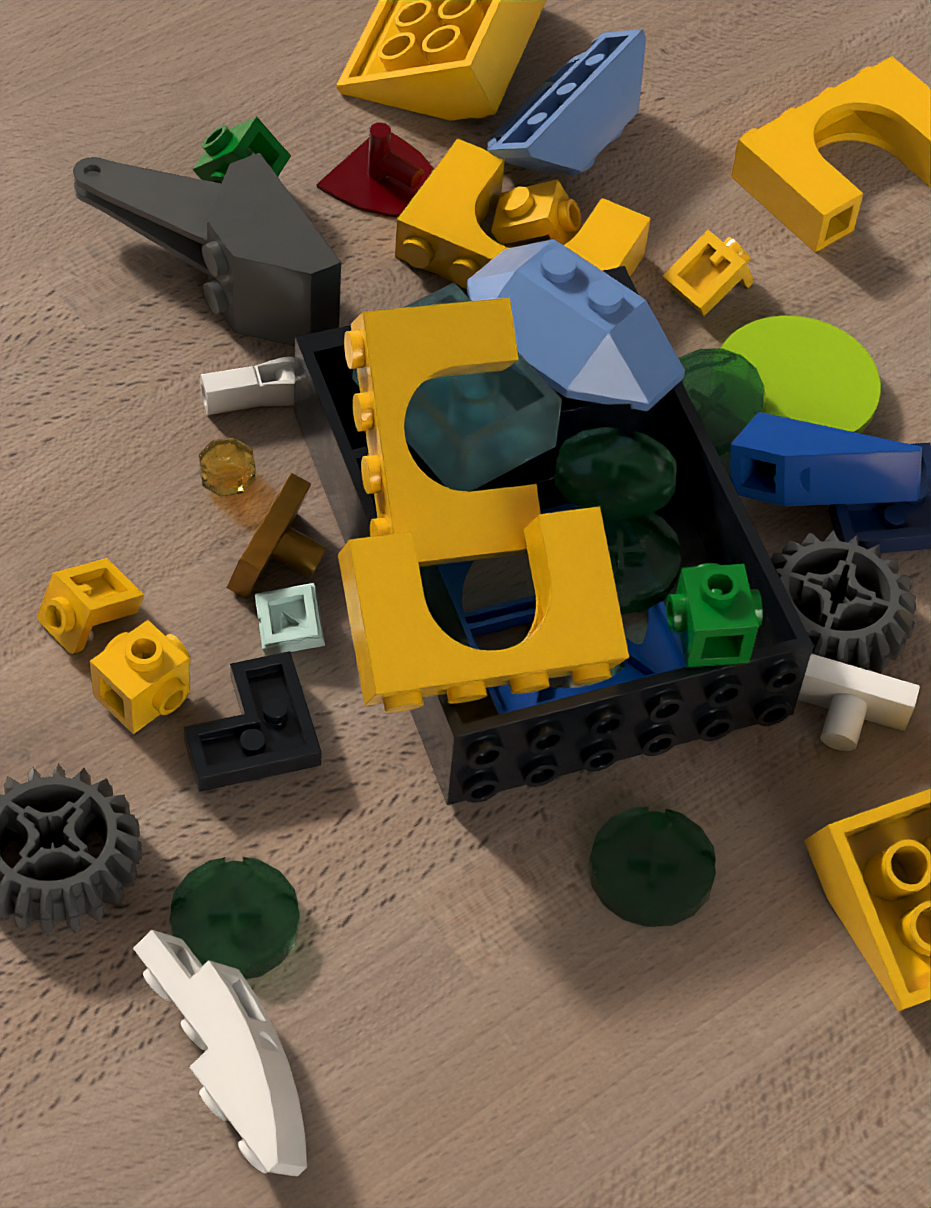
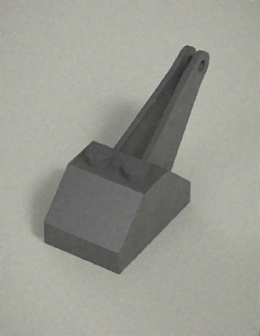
M260 153L231 163L221 184L117 163L98 157L84 158L75 164L73 178L76 197L80 201L108 214L207 274L208 282L203 285L206 302L215 315L222 314L235 333L295 346V337L339 328L341 261Z

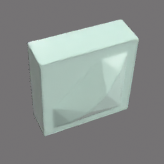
M314 583L255 594L261 643L265 656L326 646L318 592Z

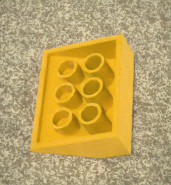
M379 0L336 87L340 94L449 121L467 118L481 119L489 115H495L547 0Z
M930 788L828 824L804 840L827 900L898 1012L931 1000Z

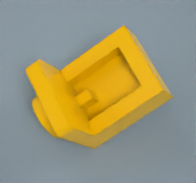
M558 179L527 187H516L500 194L491 232L501 245L548 235L550 239H555L564 245L573 239L577 231L580 230L582 222L581 213L576 201L569 199Z

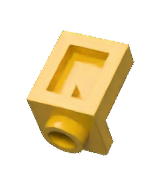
M709 230L662 275L665 283L704 317L737 283L748 289L755 282L748 267L751 257L744 248L730 237L724 242L721 241Z
M108 558L53 572L37 613V620L70 654H74L84 650L93 626L138 613L145 594Z

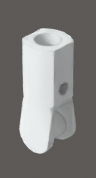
M281 357L256 366L200 375L201 395L207 415L260 406L294 405V357Z

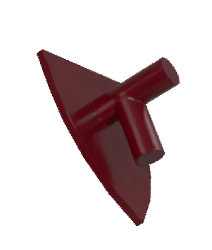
M377 122L371 125L369 138L318 182L316 187L335 199L359 210L388 217H399L428 179L434 168L420 151L399 136L393 134L388 124Z

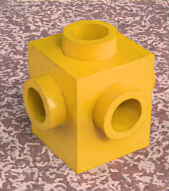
M146 620L130 633L123 632L114 637L102 653L90 660L93 696L132 734H135L159 715H168L174 712L184 702L190 693V655L177 637L172 634L165 636L149 620Z

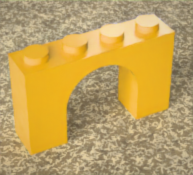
M893 56L872 67H865L856 76L836 87H828L812 100L797 108L787 109L780 117L758 129L753 128L747 131L738 139L731 177L816 253L854 231L863 197V192L827 162L818 149L829 143L844 140L862 141L876 145L891 153L931 187V88Z
M457 139L398 217L395 257L409 263L413 267L422 268L467 289V280L503 250L508 249V247L492 240L480 227L502 193L505 159H500L487 150ZM601 198L576 236L564 244V246L602 271L625 266L631 277L645 256L651 218Z
M510 297L362 312L351 323L352 331L345 332L344 349L349 369H357L360 393H355L353 396V415L357 430L366 431L369 456L362 457V480L366 493H374L377 518L371 519L370 537L413 531L419 567L528 554L523 530L538 514H541L537 485L480 491H458L444 487L429 478L418 467L409 452L404 430L405 414L409 401L420 384L439 377L504 371L519 360Z
M600 506L538 514L524 528L523 531L536 596L535 617L525 639L515 646L502 650L488 651L465 646L448 636L435 622L429 612L423 592L413 531L348 540L339 552L338 559L364 706L383 703L386 713H396L424 706L423 697L447 694L449 703H463L486 697V688L510 684L511 694H523L550 687V678L572 675L574 685L590 684L611 678L610 669L615 668L628 659L629 653Z

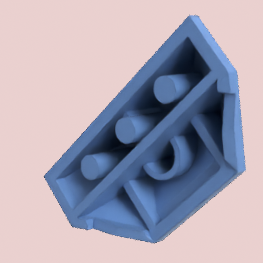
M643 29L604 32L591 42L592 46L586 52L573 57L549 77L487 139L489 153L500 159H505V163L541 173L566 172L568 175H576L588 170L595 163L594 158L608 143L622 135L624 126L638 113L646 47V36Z
M555 239L505 249L467 280L469 301L510 297L519 360L515 363L566 398L601 404H630L631 409L648 411L684 379L685 369L647 301Z

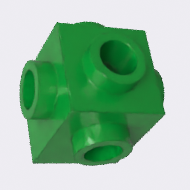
M256 116L230 129L223 125L214 130L202 143V148L205 152L192 170L201 180L221 184L231 163L260 153L278 177L291 158V155Z
M706 563L697 567L681 568L676 594H669L667 596L666 613L670 632H679L686 668L749 663L757 631L762 623L763 608L759 590L757 588L750 589L744 564L719 565L716 563Z

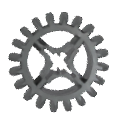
M833 530L826 537V540L821 542L810 532L803 540L802 545L789 540L782 549V553H773L770 559L814 645L811 654L865 670L870 669L880 674L887 667L889 660H896L901 655L906 639L911 637L915 625L913 619L916 610V596L910 593V576L898 574V559H880L879 544L867 550L860 547L858 535L851 539L849 543L841 542ZM838 599L839 603L836 612L831 614L830 610L833 601Z
M59 763L51 777L41 778L40 773L33 766L28 774V782L20 784L7 776L4 784L5 795L0 794V920L14 914L15 924L19 926L22 932L34 920H40L42 930L48 936L55 927L56 921L66 920L67 926L74 932L80 926L79 916L87 914L100 922L104 915L103 902L116 906L121 905V901L124 899L123 887L134 886L137 878L136 865L142 859V844L138 841L140 836L139 822L135 815L130 814V805L125 795L113 796V787L109 784L107 778L91 785L90 774L87 773L85 768L73 778H67L65 770ZM93 829L105 841V846L97 859L89 855L87 849V836ZM11 839L20 844V861L12 869L2 859L3 852Z

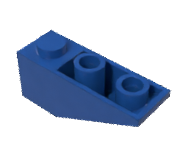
M758 412L731 443L730 479L739 496L781 506L917 501L920 497L922 447Z

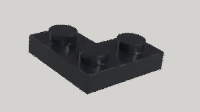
M290 651L230 663V677L241 715L184 727V741L198 792L321 766L322 751Z

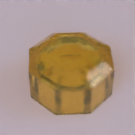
M236 438L212 440L199 453V471L202 486L220 497L243 494L256 480V465L252 448Z

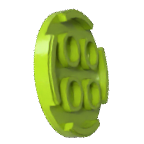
M791 315L762 318L744 325L731 334L717 354L711 384L712 395L718 411L728 425L738 434L741 433L758 412L863 434L864 429L875 415L881 395V381L877 366L868 351L855 338L829 323L813 318Z

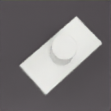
M811 654L798 700L829 709L820 737L825 745L836 750L853 751L857 747L864 720L905 732L916 704L920 686Z

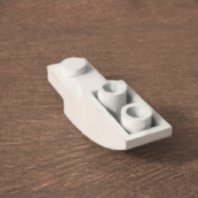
M151 930L133 949L147 966V969L143 972L146 982L163 999L175 1003L185 1017L180 1022L182 1029L198 1047L205 1050L189 1067L204 1086L199 1091L203 1102L220 1119L231 1122L243 1138L238 1143L242 1154L257 1170L262 1173L270 1172L298 1177L307 1168L305 1130L299 1096L286 1054L259 998L239 969L210 960L202 965L183 939Z

